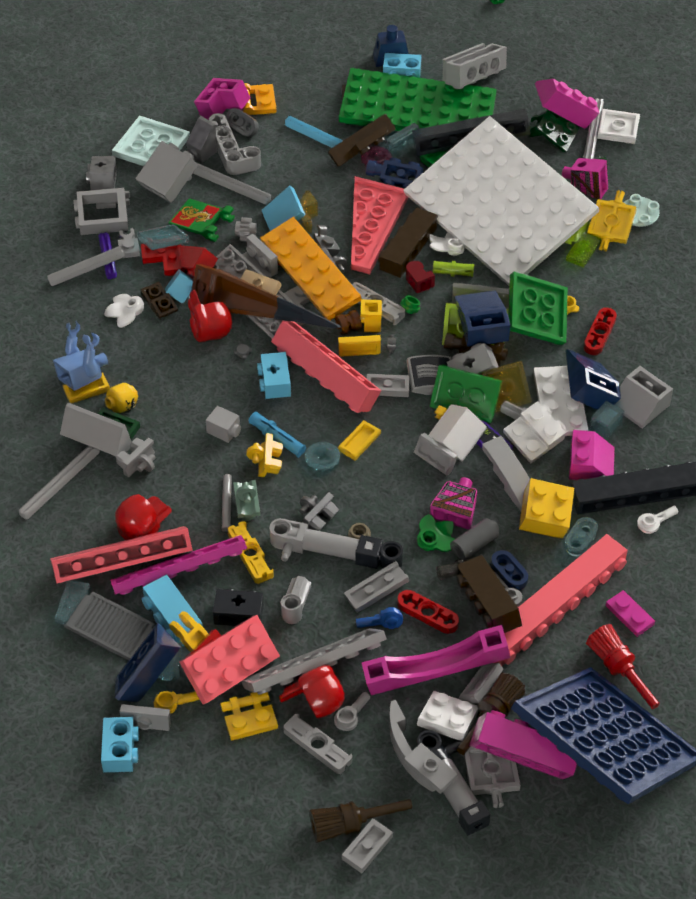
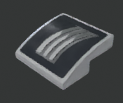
M421 355L407 358L406 363L411 392L432 395L439 365L448 366L447 362L451 360V357Z

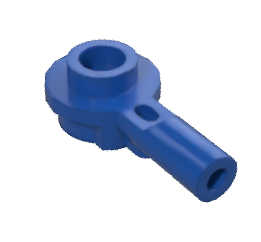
M394 607L381 610L380 614H376L374 617L356 619L357 628L382 625L385 628L394 629L400 627L403 623L402 613Z

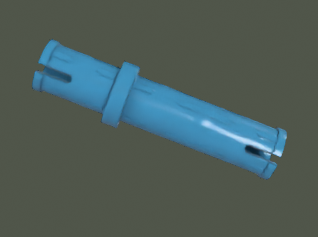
M254 412L250 416L249 423L262 431V435L265 436L266 433L273 434V440L282 443L283 447L296 455V457L299 458L306 451L305 445L277 427L273 420H267L258 412Z

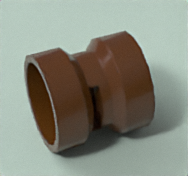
M356 310L349 311L346 315H335V323L341 326L337 329H342V332H339L341 335L347 334L350 330L357 331L362 328L361 319Z

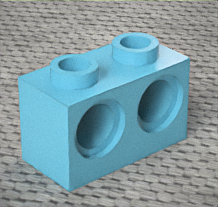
M385 53L383 73L420 78L421 55Z
M133 717L103 718L101 753L103 772H133V763H138V748H134V741H139V727L134 726Z

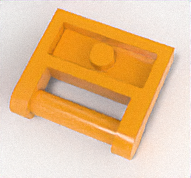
M244 83L249 95L255 94L257 106H252L249 99L242 108L243 112L248 115L276 113L273 84L250 86Z

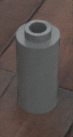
M485 518L450 543V548L461 561H464L499 537V526L494 520Z

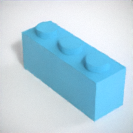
M168 575L143 587L144 597H142V602L147 610L151 609L154 612L153 616L156 623L163 625L180 647L185 646L180 641V638L171 631L169 624L175 621L188 632L190 628L186 627L179 619V614L182 611L187 612L203 627L201 620Z

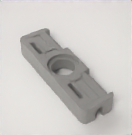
M358 282L352 284L362 299L382 300V317L393 322V325H397L405 317V309Z
M295 714L284 724L285 735L336 774H342L345 771V766H349L352 763V754L348 756L346 752L334 744L333 739L317 727H311L299 717V714ZM315 740H321L325 745L320 749H315L311 746V743Z

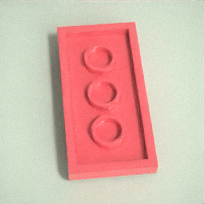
M255 615L179 663L202 704H206L277 659L280 655L258 615Z

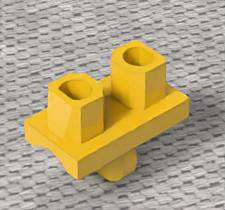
M266 433L265 442L261 443V445L254 443L253 446L247 449L246 456L252 460V463H259L258 477H265L267 472L278 474L281 469L282 461L274 459L272 456L280 457L283 444L273 441V434Z

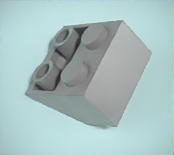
M639 366L622 382L620 386L621 399L612 407L639 427L644 428L670 406L673 388Z

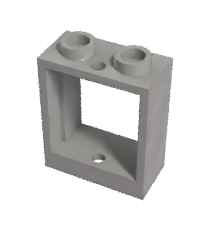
M124 188L77 192V200H73L74 210L78 212V216L75 217L76 229L80 228L81 235L119 232L120 230L129 231ZM118 202L119 218L84 221L83 204Z

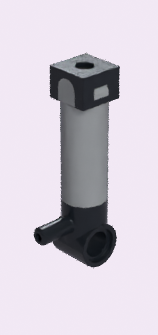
M433 730L423 731L417 738V746L420 743L424 746H432L433 748L428 749L458 773V778L443 793L459 817L458 822L466 835H471L489 826V811L482 800L478 802L449 756L458 752L457 748L462 741L458 740L443 747L441 744L442 739L437 732Z

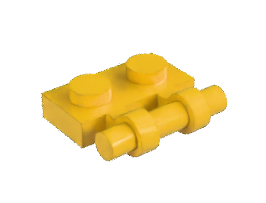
M252 692L250 696L238 699L237 697L229 698V701L220 703L222 712L232 710L233 713L232 715L225 716V723L231 741L278 729L272 705L263 707L261 705V702L270 700L268 692L263 694ZM250 705H253L254 709L244 712L240 711V708Z

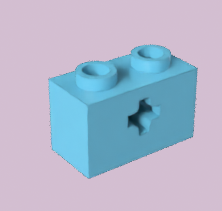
M286 352L261 354V363H257L258 376L263 377V379H259L260 392L265 391V399L291 397V383Z

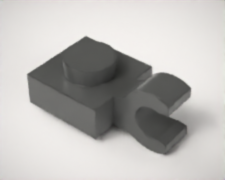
M317 225L318 233L313 234L314 241L320 248L326 247L331 256H338L340 248L333 237L327 236V227L325 225Z

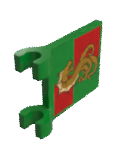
M189 198L168 223L177 228L200 234L206 239L216 242L219 235L214 234L217 231V227L214 224L220 217L231 223L235 219V216L231 215L234 209L231 206L221 208Z

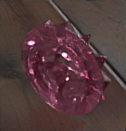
M370 147L371 150L361 155V160L365 167H367L369 160L376 161L374 156L379 159L377 161L378 164L382 165L384 160L392 158L390 151L383 147Z

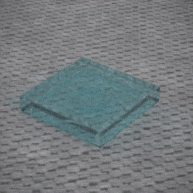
M174 224L137 232L138 239L151 250L189 243V236Z

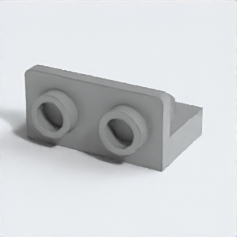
M254 234L248 236L247 252L242 255L266 277L271 278L278 274L277 255Z

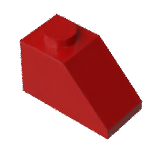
M181 245L179 248L181 267L187 271V275L194 279L196 264L213 268L218 260L205 247Z

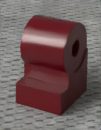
M411 261L406 265V280L416 293L434 287V273L432 271L426 272L421 262Z

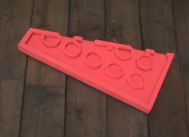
M355 176L351 270L371 274L378 256L383 250L409 198L405 195L403 188Z

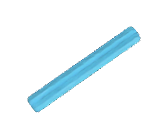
M288 116L285 120V126L331 148L343 141L292 116Z

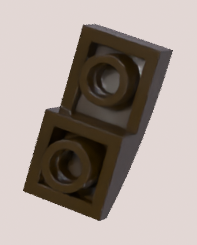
M160 282L141 289V295L158 318L178 311L170 294H166Z

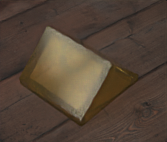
M522 361L481 372L482 376L502 380L495 413L500 411L504 401H508L516 406L532 402Z

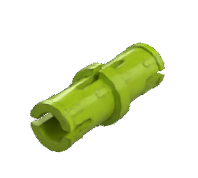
M434 261L433 273L451 274V277H455V275L473 277L474 264L456 263V261H452V263Z

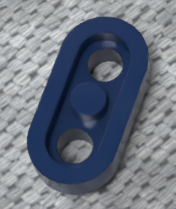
M497 551L493 554L491 568L499 575L503 582L509 588L518 590L525 588L528 583V572L508 551ZM504 563L506 566H500L499 564Z

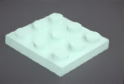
M139 116L112 149V156L144 166L161 141L167 144L173 143L180 151L187 142L190 132Z

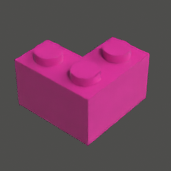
M213 78L194 103L200 116L209 120L211 115L223 114L226 109L237 108L241 110L251 97L243 80Z

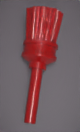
M612 624L603 625L589 635L586 644L603 660V664L609 669V672L612 675L621 674L623 677L626 676L651 709L657 708L660 703L634 672L635 667L632 664L635 661V655L629 651L628 646L623 645Z

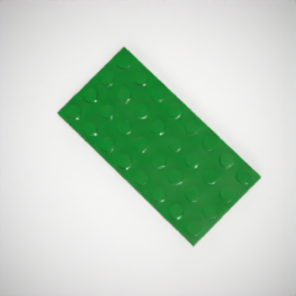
M350 68L339 114V122L367 126L386 114L395 126V131L412 133V130L493 115L497 89L469 84L462 89H455L453 86L445 84V81Z

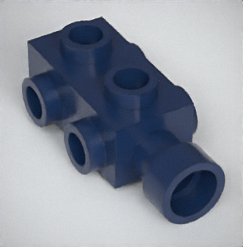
M397 158L384 160L383 165L378 164L377 161L369 160L366 167V175L372 177L375 175L380 176L382 183L399 186L403 189L413 182L409 180L411 177L417 179L424 173L419 163L410 161L408 164H403ZM393 173L397 174L396 177H392L390 175Z

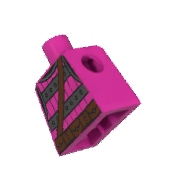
M579 158L572 167L565 166L563 168L562 177L571 179V184L582 194L602 199L608 190L607 160Z
M463 477L459 483L446 482L431 503L430 515L435 520L452 521L455 526L468 530L471 529L477 500V490L471 488L472 481Z

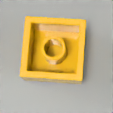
M530 478L524 490L519 530L564 538L570 528L574 488Z

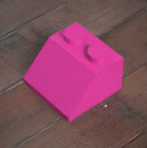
M573 430L570 447L569 479L579 480L596 478L603 475H614V447L594 431Z

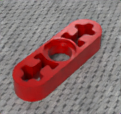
M611 308L599 310L585 339L584 350L586 353L598 355L602 352L616 322L617 314L615 310ZM609 316L606 323L603 322L604 318ZM601 329L604 330L606 333L598 334L595 332V330ZM594 339L597 340V345L592 347Z
M404 590L398 595L397 605L404 613L446 634L454 633L458 629L459 617L455 612L412 590ZM409 599H412V603H411V602H408L407 604L404 603V600L407 601V600H409ZM429 608L434 611V614L425 616L422 614V610ZM452 620V623L444 624V621Z

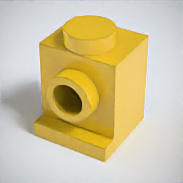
M361 299L360 319L361 323H364V332H381L382 300Z

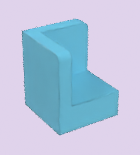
M178 269L166 286L165 291L180 303H184L192 290L193 279Z

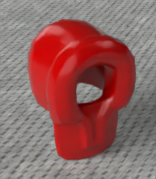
M192 290L189 294L188 307L191 313L190 327L194 338L198 342H206L207 340H217L225 337L232 328V317L228 307L223 302H212L203 305L199 301L196 290Z
M139 494L130 496L118 506L115 512L119 535L124 540L158 533L160 523L171 513V507L155 496L149 499H145Z
M329 665L319 666L299 677L298 682L285 688L283 693L279 695L280 701L285 702L304 693L316 718L331 715L342 706L345 699L343 686Z

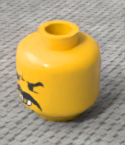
M120 383L107 390L105 404L108 409L120 414L135 407L138 393L128 383Z

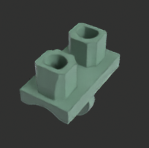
M256 480L244 483L233 482L238 518H242L243 521L256 519V516H260Z

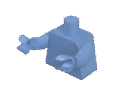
M77 321L76 328L71 330L69 323L66 324V328L69 331L65 346L67 355L53 360L58 379L74 391L101 378L100 367L108 365V359L104 353L95 356L94 346L98 345L100 339L98 335L91 332L93 336V341L91 342L90 337L84 334L83 341L87 344L86 349L82 351L78 349L76 334L80 330V325Z

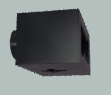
M216 589L213 608L214 624L238 626L255 615H258L261 621L264 606L263 593Z

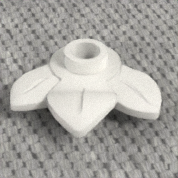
M449 233L446 234L445 238L430 234L429 240L432 249L439 252H448L453 256L464 252V243Z
M120 294L113 297L114 303L106 308L104 315L117 318V325L119 328H122L133 322L135 316L143 311L144 302L139 296L131 297L128 294Z

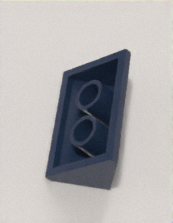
M159 623L154 626L116 676V699L139 702L180 650L179 644Z

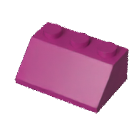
M555 79L539 80L535 83L542 107L584 129L600 113L595 99L584 96L577 89L569 88L562 81L558 82Z

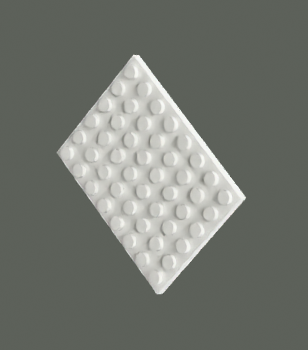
M491 116L485 119L404 189L405 195L421 209L437 214L438 224L454 238L464 243L463 246L507 285L510 284V274L515 271L528 275L599 212V207Z

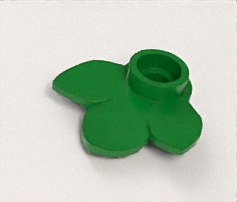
M430 514L424 516L419 523L418 546L425 551H433L435 549L442 552L452 551L450 543L455 540V538L451 537L453 522H435ZM425 539L431 540L432 543L426 542Z

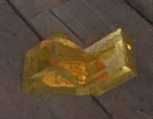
M308 190L305 191L300 201L306 215L298 222L310 234L312 233L311 218L318 216V202Z

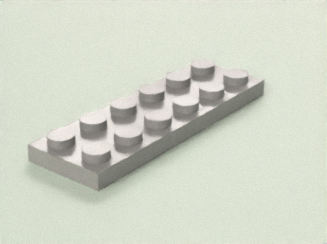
M369 628L251 675L241 682L244 689L263 694L272 690L271 686L278 683L280 685L291 683L294 681L293 677L300 674L303 675L319 666H333L338 663L337 659L344 656L346 659L353 658L359 655V650L367 648V650L375 649L381 646L380 642L387 640L384 630Z

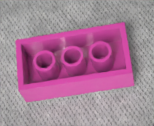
M494 710L478 718L469 746L556 778L565 779L574 775L576 762L566 753L559 751L555 744L541 736L536 729L528 727L529 723L519 719H515L513 722L505 719V714Z

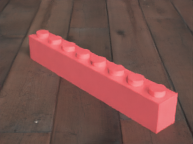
M606 534L518 608L522 626L504 633L510 658L494 663H500L501 666L512 663L519 651H526L537 636L542 637L545 635L551 624L559 623L569 609L574 610L577 608L583 597H590L594 593L596 586L600 583L605 584L615 570H622L627 563L626 556L628 550Z

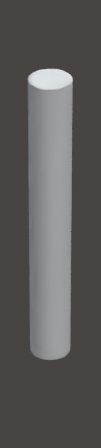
M230 474L223 475L222 531H228V527L231 526L232 476Z

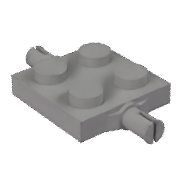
M470 747L466 754L463 755L469 788L474 795H492L494 808H497L498 805L499 808L504 806L501 793L520 791L521 785L516 762Z

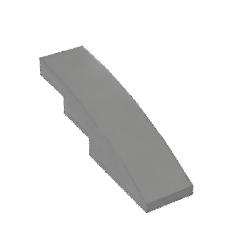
M502 436L483 443L482 450L493 463V471L504 484L505 492L521 511L524 490L530 478Z

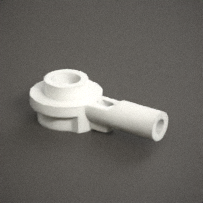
M672 506L656 515L650 513L642 514L638 518L637 526L646 534L654 533L659 529L662 521L678 514V509L676 506Z

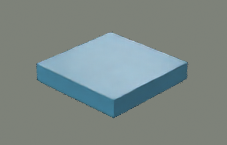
M290 185L261 210L270 231L293 216L299 221L306 215L294 188Z

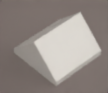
M451 404L429 436L458 455L457 459L462 462L485 432L487 426L468 408Z

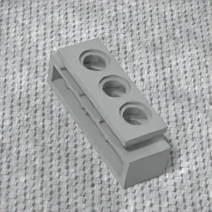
M481 43L444 58L443 81L455 89H462L468 84L476 83L477 80L486 79L487 76L492 74H498L499 71L506 69L507 47L493 43L485 47V44Z

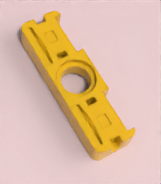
M242 521L238 523L237 527L234 525L229 526V538L241 535L245 540L247 549L242 550L240 557L254 582L259 584L274 577L273 569L270 570L267 566L264 552L256 538H251L247 531V523ZM249 549L257 552L254 556L244 554Z

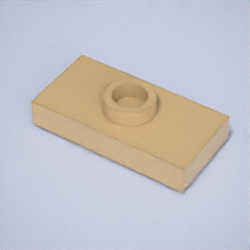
M247 269L240 278L274 295L278 293L282 286L277 280Z

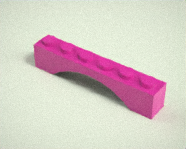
M499 625L478 631L469 638L438 651L406 657L384 656L362 662V667L370 694L375 695L509 659L510 653L503 627Z

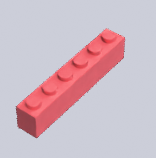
M282 320L271 341L277 346V350L279 352H286V355L291 358V362L302 366L307 375L318 379L322 387L333 391L334 396L348 403L352 411L356 413L369 412L382 390L296 322Z
M183 526L50 559L56 583H61L193 550L188 528Z

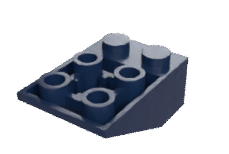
M496 290L455 296L467 347L479 343L491 344L509 341L510 321L506 308Z
M566 349L571 398L606 413L621 399L619 382L601 363Z

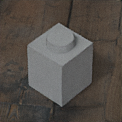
M217 406L206 419L207 433L229 443L241 431L239 415Z

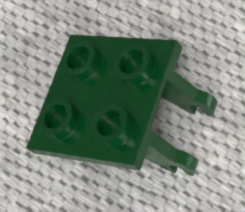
M547 109L540 115L532 116L531 122L534 120L538 122L534 126H530L531 134L529 136L543 135L562 152H567L579 127Z

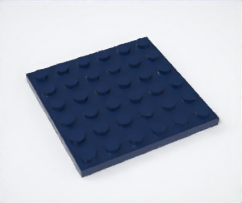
M591 667L518 699L511 707L521 720L529 723L541 736L555 744L559 751L566 753L580 768L588 771L595 777L598 783L605 785L615 793L619 800L627 804L632 803L696 766V749Z

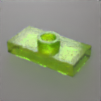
M582 232L567 254L566 261L584 268L601 243V238Z

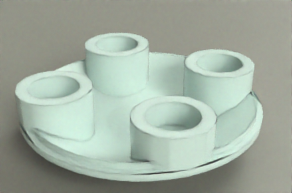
M633 194L630 196V199L624 202L627 205L636 206L637 211L633 226L643 227L651 225L659 217V203L641 197L639 194Z

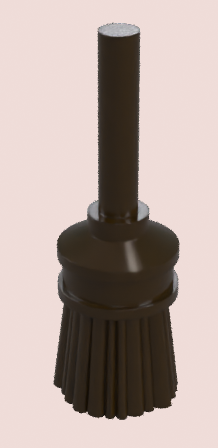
M501 672L490 692L486 693L483 700L477 705L480 712L479 717L487 712L491 713V710L508 716L514 702L525 695V685L514 675ZM476 724L457 748L458 753L461 755H465L471 747L469 745Z
M410 799L364 809V807L358 808L353 801H349L346 804H338V807L309 810V817L315 842L319 843L343 833L345 835L353 832L358 833L362 823H366L367 819L412 809V802Z

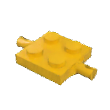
M618 190L615 200H597L596 205L599 207V212L592 217L587 236L602 240L599 247L601 251H607L609 242L627 243L637 209L636 206L627 205L622 202L625 195L624 191L620 193V190Z

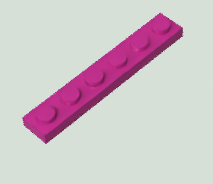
M239 535L111 579L110 581L115 594H128L133 591V588L141 585L144 587L165 575H168L171 579L181 571H194L199 568V565L217 563L221 560L220 558L228 555L230 557L240 555L242 550L247 549L243 537Z

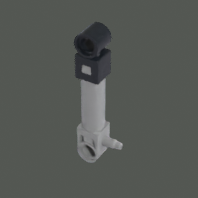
M281 518L275 519L270 524V542L275 548L283 550L282 561H288L291 552L302 554L303 550L355 560V565L378 569L379 563L382 568L397 561L401 568L403 563L402 545L395 541H388L383 544V539L361 535L360 539L321 532L308 529V524Z

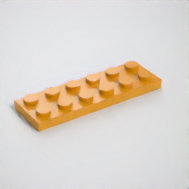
M294 216L260 237L261 241L277 255L278 263L324 318L332 320L335 318V315L343 313L361 301L362 297Z

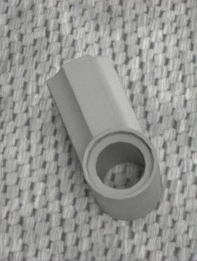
M297 576L292 578L286 595L281 599V617L285 623L296 624L302 619V610L311 589V582L305 577Z

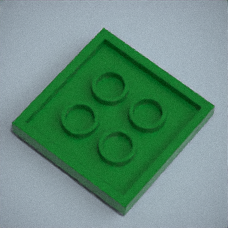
M515 271L510 274L508 318L511 325L510 331L554 344L564 345L567 334L568 287Z

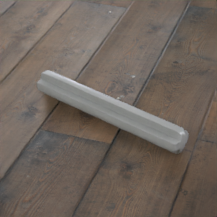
M118 246L49 274L47 278L50 285L55 286L121 259L125 254L122 247Z

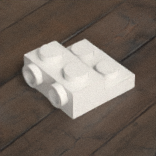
M538 401L523 411L517 420L503 429V433L530 463H533L563 441L566 434V427L559 419L555 421L551 416L550 408L546 404L541 405Z

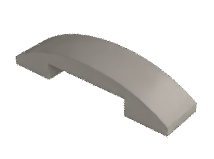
M393 700L390 704L389 729L397 757L407 772L419 784L433 792L435 791L433 787L404 764V758L412 750L402 733L405 731L406 718L397 701Z

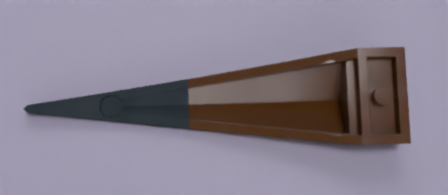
M196 264L192 290H196L199 301L203 305L212 302H223L228 307L230 313L330 328L341 327L326 318L221 269Z

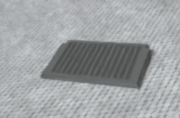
M92 591L90 596L85 594L64 628L129 661L151 632L155 623Z

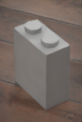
M161 141L136 177V180L142 187L172 203L198 165L193 160L194 156L189 152H181L173 143L167 144Z

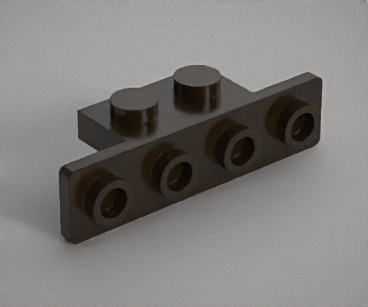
M384 114L331 148L328 154L335 164L340 167L356 155L367 153L371 150L370 146L373 144L377 146L385 140L384 137L392 133L396 128L388 116Z

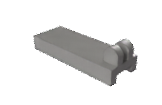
M397 561L344 592V596L358 613L408 583L409 577L401 570Z

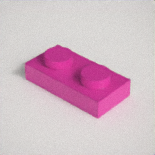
M624 590L606 601L605 606L637 637L655 624V620Z

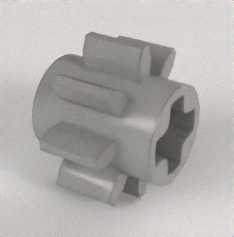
M242 217L241 222L236 221L235 236H239L240 241H247V237L251 234L256 236L257 223H252V218Z

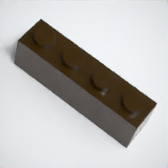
M416 207L413 213L407 216L404 225L398 228L395 237L389 240L386 249L380 252L378 256V262H380L379 270L401 278L406 272V265L414 261L428 242L430 234L433 235L436 231L438 215Z
M483 555L457 565L459 572L456 575L457 582L461 588H465L468 600L470 602L474 601L477 614L483 615V621L487 629L502 625L503 631L506 633L522 626L519 608Z

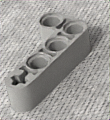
M219 113L211 115L209 121L215 124L217 151L226 172L230 175H238L258 170L261 167L260 149L255 146L239 149L226 117Z

